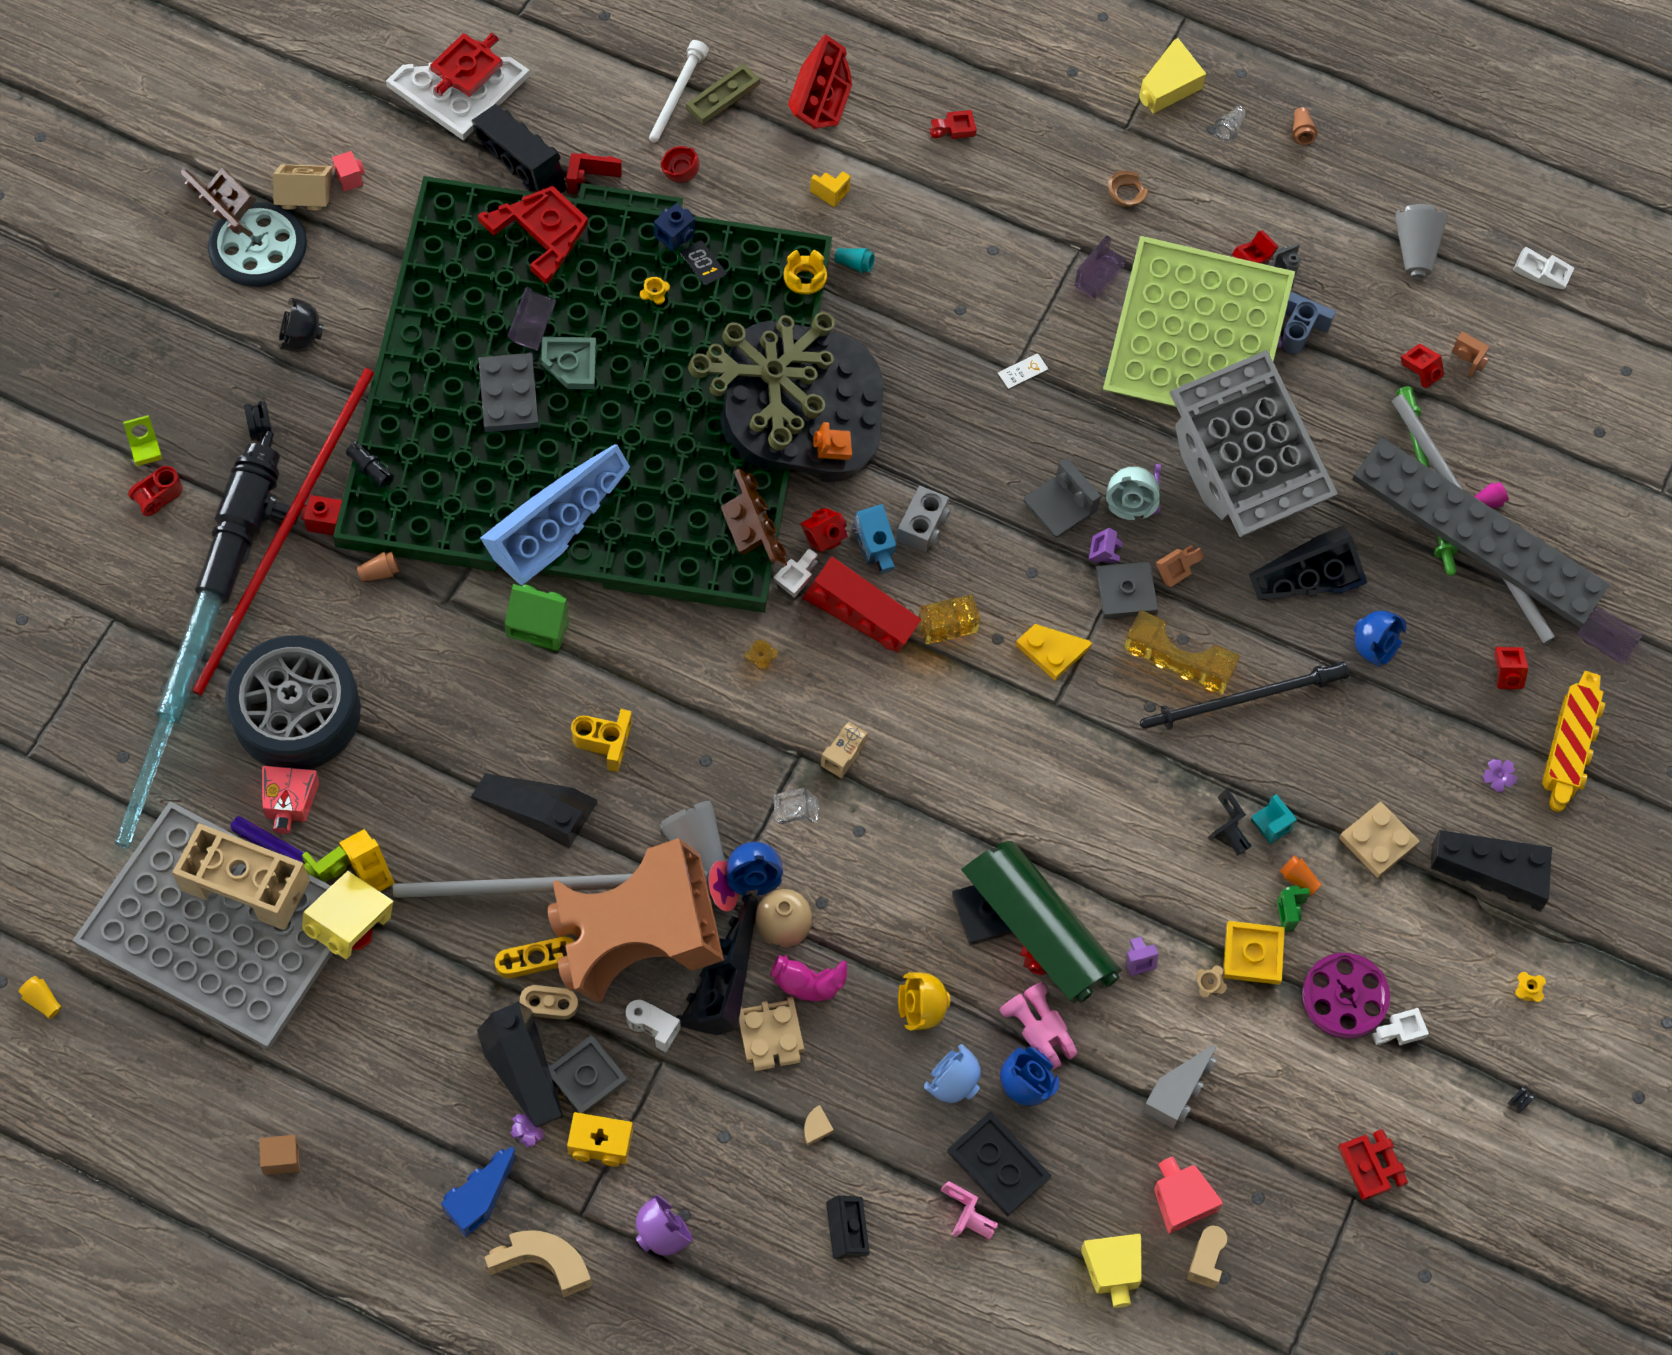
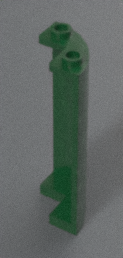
M1006 841L1000 843L996 850L993 852L990 849L985 851L961 869L1073 1004L1077 1001L1080 1003L1086 1001L1093 994L1092 989L1095 986H1098L1100 989L1104 986L1108 988L1120 978L1118 974L1122 969L1015 842Z

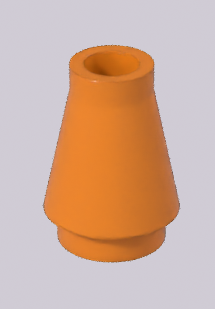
M1293 855L1279 871L1284 875L1283 879L1301 888H1309L1310 896L1322 885L1302 857L1299 859Z

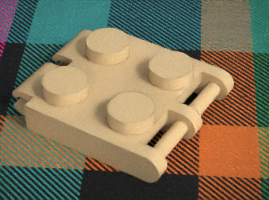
M793 996L787 997L786 1001L770 1004L765 1001L761 1002L759 1006L743 1009L741 1006L739 1027L747 1063L753 1062L754 1071L775 1068L774 1058H779L780 1066L800 1063L799 1053H804V1045Z

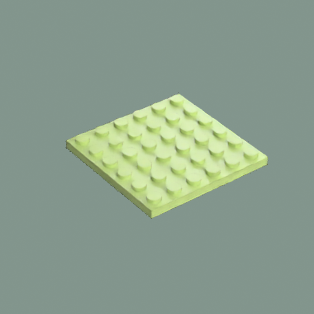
M1140 236L1103 391L1177 408L1170 395L1171 390L1266 350L1272 361H1274L1295 271Z

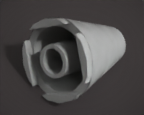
M1415 204L1405 206V211L1401 213L1400 209L1396 211L1395 220L1405 271L1413 279H1425L1426 276L1432 273L1447 223L1448 214L1444 209L1438 212L1435 211V206Z
M704 801L695 804V808L687 811L683 809L661 822L660 827L669 841L680 838L701 855L704 871H708L709 875L710 869L716 861L725 860L714 808L711 801Z

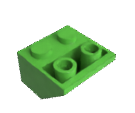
M513 584L505 620L506 637L559 651L569 624L567 598H563L562 595L555 592L545 593L538 591L530 585L520 586Z

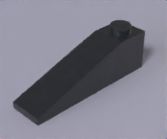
M1344 525L1314 537L1249 574L1258 600L1285 598L1298 594L1310 596L1324 592H1332L1333 594L1344 593L1368 583L1353 538Z
M485 773L471 796L472 799L569 848L598 802L597 799L573 787Z
M516 1002L491 1013L477 1029L487 1061L535 1127L538 1128L562 1118L563 1113L532 1010L520 1002Z

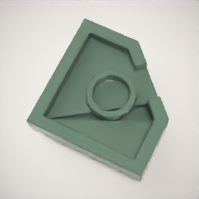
M542 337L541 360L542 366L567 389H595L596 338Z

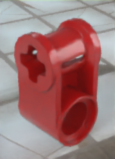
M162 466L142 481L134 484L128 492V497L139 504L144 516H152L163 506L177 498L182 493L183 485L173 467ZM167 481H173L168 485H163Z

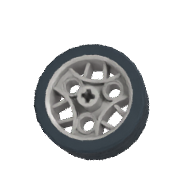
M286 635L269 639L255 646L237 663L231 672L226 686L225 704L233 730L242 747L255 760L266 766L305 770L319 767L334 759L347 747L355 735L360 721L361 702L353 673L346 660L332 646L319 639L303 635ZM305 670L316 672L313 680L301 677ZM275 680H284V682L278 686L272 685V683ZM319 697H328L325 702L316 703ZM267 702L266 711H251V705ZM319 722L320 726L309 733L305 731L310 725ZM254 723H261V724H260L259 727H257ZM287 724L285 729L275 730L277 725Z

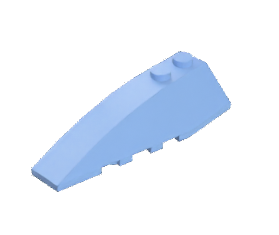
M614 444L573 469L525 502L480 537L493 560L520 585L525 584L564 553L571 538L581 531L584 527L583 523L589 515L596 512L600 506V501L607 493L610 494L628 471L630 466L618 445Z

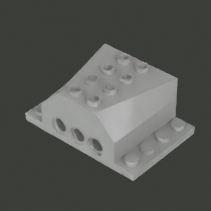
M1267 350L1171 390L1170 395L1181 416L1175 424L1181 457L1204 504L1221 520L1230 517L1240 538L1329 500L1338 494Z

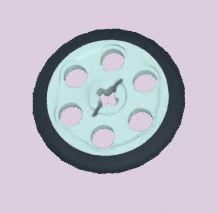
M254 202L240 219L253 232L251 237L244 233L237 235L232 232L227 226L229 221L227 219L224 221L221 218L215 223L209 235L208 253L214 268L225 278L244 286L260 287L283 280L300 265L307 246L306 232L299 219L287 209H282L279 205L267 202ZM263 218L271 220L270 225L266 227L258 226L257 223ZM280 233L290 235L289 239L284 242L277 241L276 236ZM254 241H255L256 243L262 242V245L259 246V245L256 244V245L253 246V242H254ZM234 246L239 249L235 255H227L225 253L229 247ZM276 254L283 257L279 263H271L269 261V258ZM249 261H254L258 264L253 270L243 268L244 264Z

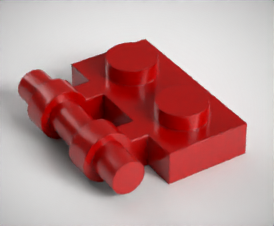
M1383 1129L1373 1133L1377 1142L1371 1145L1367 1134L1341 1143L1338 1146L1362 1201L1390 1191L1392 1187L1388 1181L1389 1178H1394L1398 1188L1408 1184L1404 1174L1406 1169L1402 1162L1399 1163L1393 1151L1395 1146L1391 1138H1387ZM1377 1154L1383 1155L1388 1167L1382 1168L1376 1156Z

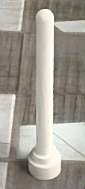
M692 40L687 48L688 60L649 136V140L652 143L658 142L696 64L705 60L709 52L707 45L701 41Z

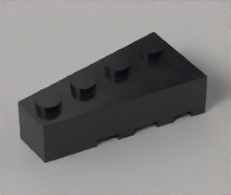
M1439 830L1432 843L1431 869L1464 882L1468 880L1480 885L1481 889L1489 892L1491 890L1508 896L1507 899L1517 903L1519 901L1531 905L1532 909L1541 912L1549 900L1552 847Z

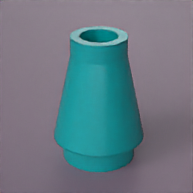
M837 248L835 263H840L862 274L871 272L873 268L875 253L869 251L868 248Z

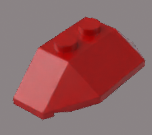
M827 34L820 39L802 64L788 102L793 115L813 129L834 127L839 124L852 87L850 69L845 57L847 55L846 48Z

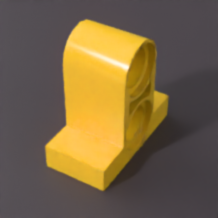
M620 709L617 722L590 716L577 717L571 724L574 745L581 750L607 755V770L619 772L632 725V711ZM581 730H588L591 732L586 736H581L578 734V732H580ZM608 736H615L618 738L616 741L613 742L605 740V738H607Z
M365 829L339 842L340 847L347 854L349 864L361 880L379 892L395 884L379 845L375 839H371Z

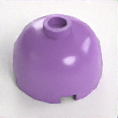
M658 1194L647 1201L640 1208L636 1216V1229L639 1233L636 1240L646 1252L651 1249L658 1255H674L687 1247L692 1242L693 1237L683 1219L679 1215L676 1217L670 1211L673 1207Z

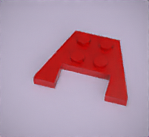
M553 186L522 197L520 202L512 205L506 203L498 206L499 209L488 214L485 211L478 215V221L493 235H496L511 222L516 221L547 250V252L530 264L531 271L546 285L551 281L588 225V218Z

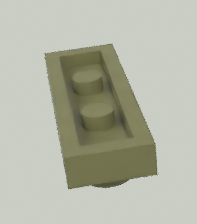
M743 63L687 102L686 110L704 125L760 85V78Z

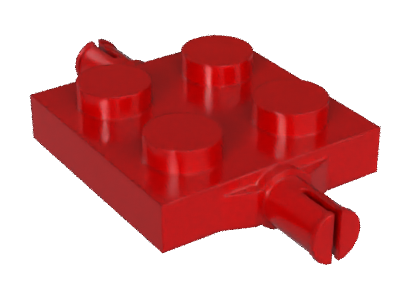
M463 33L430 64L431 71L443 79L434 87V91L437 94L439 93V96H442L450 87H453L468 97L472 96L503 66L502 59L492 53L490 49L499 41V38L494 33H490L483 42H480Z

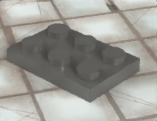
M532 353L479 357L485 432L539 428Z

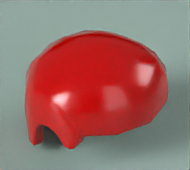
M685 146L671 148L665 153L660 162L664 175L676 183L690 181L696 176L700 167L699 158L695 150Z

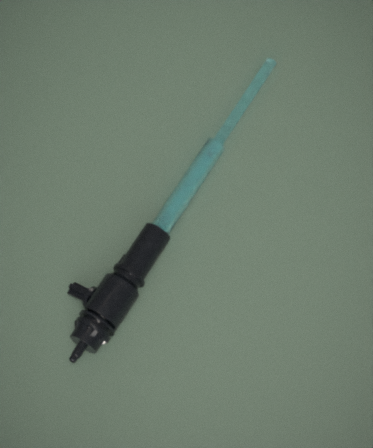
M266 431L260 444H248L243 455L236 459L234 467L231 469V474L215 515V521L218 526L212 530L214 538L195 588L198 597L156 711V715L160 719L116 838L115 844L117 846L129 848L171 728L173 723H179L222 603L229 601L241 565L246 563L253 545L251 537L259 534L263 521H268L270 516L284 520L291 507L275 501L277 495L268 493V491L274 490L277 487V480L279 478L277 466L280 455L271 448L274 437L272 431Z

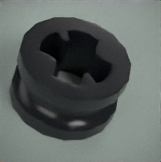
M1525 1085L1508 1104L1516 1106V1112L1519 1114L1537 1095L1529 1093L1528 1087Z

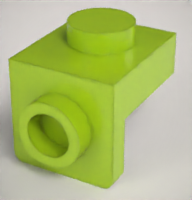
M340 846L317 863L308 852L302 854L307 873L323 882H327L332 877L340 876L349 865L347 854Z

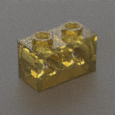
M973 594L923 605L919 608L918 617L922 619L919 626L925 645L978 632L980 615Z

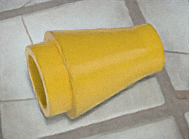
M37 976L27 980L18 991L22 995L21 999L43 1013L48 1019L53 1018L62 1009V1006L57 1002L44 979H39Z

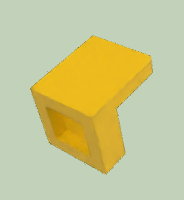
M844 171L837 178L828 173H824L821 177L813 175L810 182V192L835 208L850 191L851 176Z

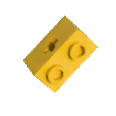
M574 1112L567 1144L568 1155H572V1158L584 1162L590 1161V1159L602 1160L603 1164L614 1167L619 1166V1163L627 1164L633 1134V1123ZM599 1137L604 1138V1141L601 1142V1145H595V1142L598 1141Z

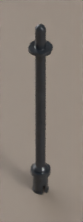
M1344 661L1323 668L1316 666L1307 675L1172 711L1164 705L1161 706V714L1141 719L1140 726L1143 729L1164 724L1167 730L1173 728V721L1312 684L1322 688L1327 683L1347 679L1349 677L1348 667Z

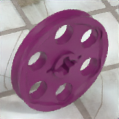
M1335 953L1322 958L1311 968L1303 984L1302 1000L1307 1015L1322 1031L1339 1038H1358L1372 1032L1384 1019L1390 1004V989L1384 974L1370 960L1357 954ZM1347 962L1352 967V973L1348 975L1341 974L1337 970V964ZM1316 975L1325 976L1328 980V986L1324 988L1317 987L1313 982V977ZM1365 976H1372L1377 980L1378 986L1374 989H1368L1363 985L1362 979ZM1342 990L1345 993H1352L1350 1001L1347 998L1342 999L1340 997ZM1317 1002L1326 1003L1330 1008V1013L1327 1015L1318 1014L1315 1011L1314 1004ZM1367 1003L1375 1004L1379 1008V1014L1377 1016H1369L1364 1011V1005ZM1343 1016L1353 1018L1355 1028L1349 1030L1343 1028L1340 1024V1018Z

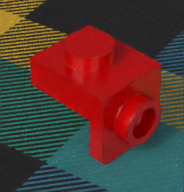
M1261 230L1257 232L1251 242L1237 246L1232 256L1267 265L1277 251L1278 245Z

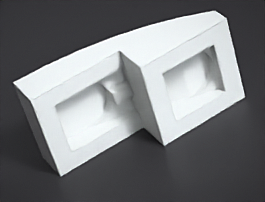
M1528 247L1521 251L1513 268L1514 272L1530 280L1558 289L1566 288L1574 270V267L1554 255L1546 259Z

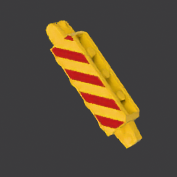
M1584 671L1579 683L1570 686L1567 695L1563 698L1542 780L1544 788L1552 791L1549 801L1550 809L1558 813L1565 809L1566 804L1575 796L1578 789H1584L1587 780V774L1583 773L1585 765L1589 766L1593 756V750L1589 749L1591 741L1595 742L1599 732V726L1595 725L1596 720L1602 717L1605 708V702H1601L1604 692L1600 690L1601 675L1589 671Z

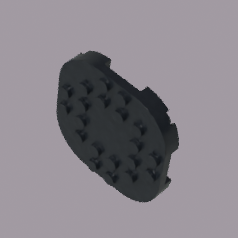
M778 321L761 322L745 329L746 335L744 339L765 358V348L760 344V339L765 331L776 333L778 337L776 343L777 359L783 355L782 334L776 326ZM782 322L785 327H789L787 323ZM794 324L792 328L794 344L811 327ZM831 332L829 335L819 336L803 351L816 353L829 351L833 355L834 361L828 369H821L817 364L791 362L787 366L792 368L811 366L816 369L817 378L811 385L802 383L800 379L790 380L807 396L810 394L821 396L825 401V408L819 417L808 418L802 411V405L780 387L781 403L804 421V427L801 432L792 434V440L784 450H775L768 442L769 434L772 431L771 419L767 421L766 427L761 432H755L749 426L753 415L760 413L770 404L768 383L761 377L737 376L727 385L724 393L721 427L728 444L732 443L740 452V458L762 470L770 471L772 466L821 475V481L826 482L843 481L853 477L855 473L867 466L879 446L881 436L883 379L880 368L871 353L856 340L840 333ZM765 338L768 342H773L770 338ZM731 347L728 355L736 363L756 365L737 347ZM821 358L824 362H828L826 358ZM805 373L808 378H812L809 373ZM755 420L757 425H762L760 421ZM783 420V425L786 427L787 423ZM791 422L794 427H799L797 423ZM823 422L829 423L830 430L850 431L852 456L849 460L818 458L817 447H814L813 440L815 432L819 430Z

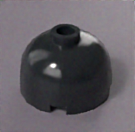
M290 298L288 304L292 305L291 311L284 312L279 340H284V342L279 344L278 348L292 352H301L310 348L315 339H321L324 325L319 324V314L311 304L299 299Z

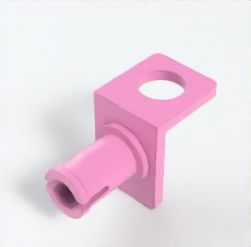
M949 1181L941 1188L943 1193L966 1205L951 1236L956 1238L967 1227L990 1240L995 1232L993 1229H996L998 1223L975 1212L974 1206L979 1197Z

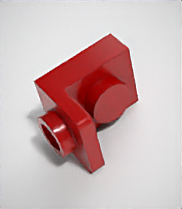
M1418 344L1401 356L1402 365L1420 375L1421 386L1424 388H1428L1444 376L1441 355L1422 344Z
M1496 647L1494 657L1498 669L1497 688L1524 689L1528 664L1523 648Z

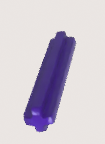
M237 816L231 823L230 827L233 832L252 843L304 863L302 858L304 853L241 816Z

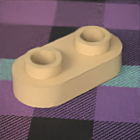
M531 985L526 987L520 995V1003L530 1008L534 1017L566 1020L573 1017L578 1010L577 996L573 991L565 988ZM533 999H538L540 1004L531 1006L530 1002ZM563 1002L569 1004V1007L564 1010L558 1006Z

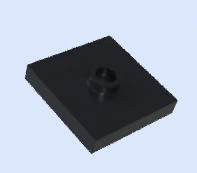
M974 885L952 891V897L969 946L1013 934L1011 929Z

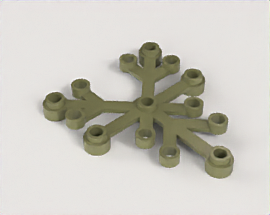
M826 312L818 313L812 321V328L794 344L792 330L794 320L787 315L781 316L776 325L778 331L782 334L783 355L779 359H777L776 343L778 341L776 333L765 331L760 339L761 346L765 348V358L744 339L746 332L742 325L729 323L722 334L724 343L729 347H737L756 365L738 364L724 352V348L721 345L712 344L706 355L696 354L691 358L688 370L695 378H703L708 374H721L720 377L712 380L709 387L710 392L715 396H722L727 389V385L737 376L761 377L768 383L770 404L760 413L753 415L749 426L753 431L761 432L766 427L767 421L771 419L772 431L769 434L768 442L773 449L784 450L791 442L792 434L801 432L804 427V421L781 403L780 387L802 405V411L808 418L819 417L825 408V401L821 396L816 394L807 396L790 380L800 379L802 383L811 385L817 378L816 369L811 366L804 368L787 366L791 362L817 364L821 369H828L831 366L834 357L829 351H821L820 353L803 351L819 336H826L831 333L835 325L834 318ZM782 322L787 323L789 327H785ZM765 338H770L773 342H768ZM712 351H717L719 355H714ZM821 358H826L828 362H824ZM805 373H809L812 378H808ZM715 384L720 385L722 389H717ZM755 420L760 421L762 425H757ZM783 420L787 423L786 427L783 425ZM791 422L797 423L799 427H794Z

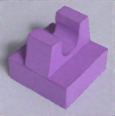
M1107 528L1092 537L1089 560L1095 563L1103 561L1110 564L1120 561V556L1115 554L1114 550L1121 548L1123 542L1117 538L1116 531Z
M1141 937L1131 939L1130 944L1132 948L1127 952L1126 961L1129 975L1133 976L1157 969L1158 952L1155 945L1146 947Z

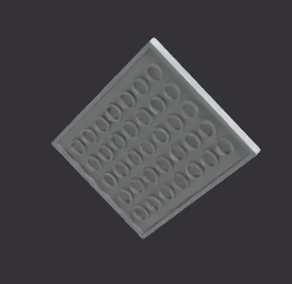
M169 801L72 941L79 948L270 1050L333 954L327 946L316 939L310 938L302 930L303 912L331 886L308 874L310 882L285 931L259 921L253 907L217 893L211 892L208 899L204 900L181 891L172 872L198 823L234 837L237 836ZM238 864L232 868L231 874L240 876L246 871L247 867L243 864Z

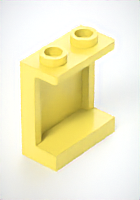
M347 871L303 912L302 930L310 938L316 939L327 946L332 953L348 959L351 956L353 945L377 922L384 925L391 919L393 900Z

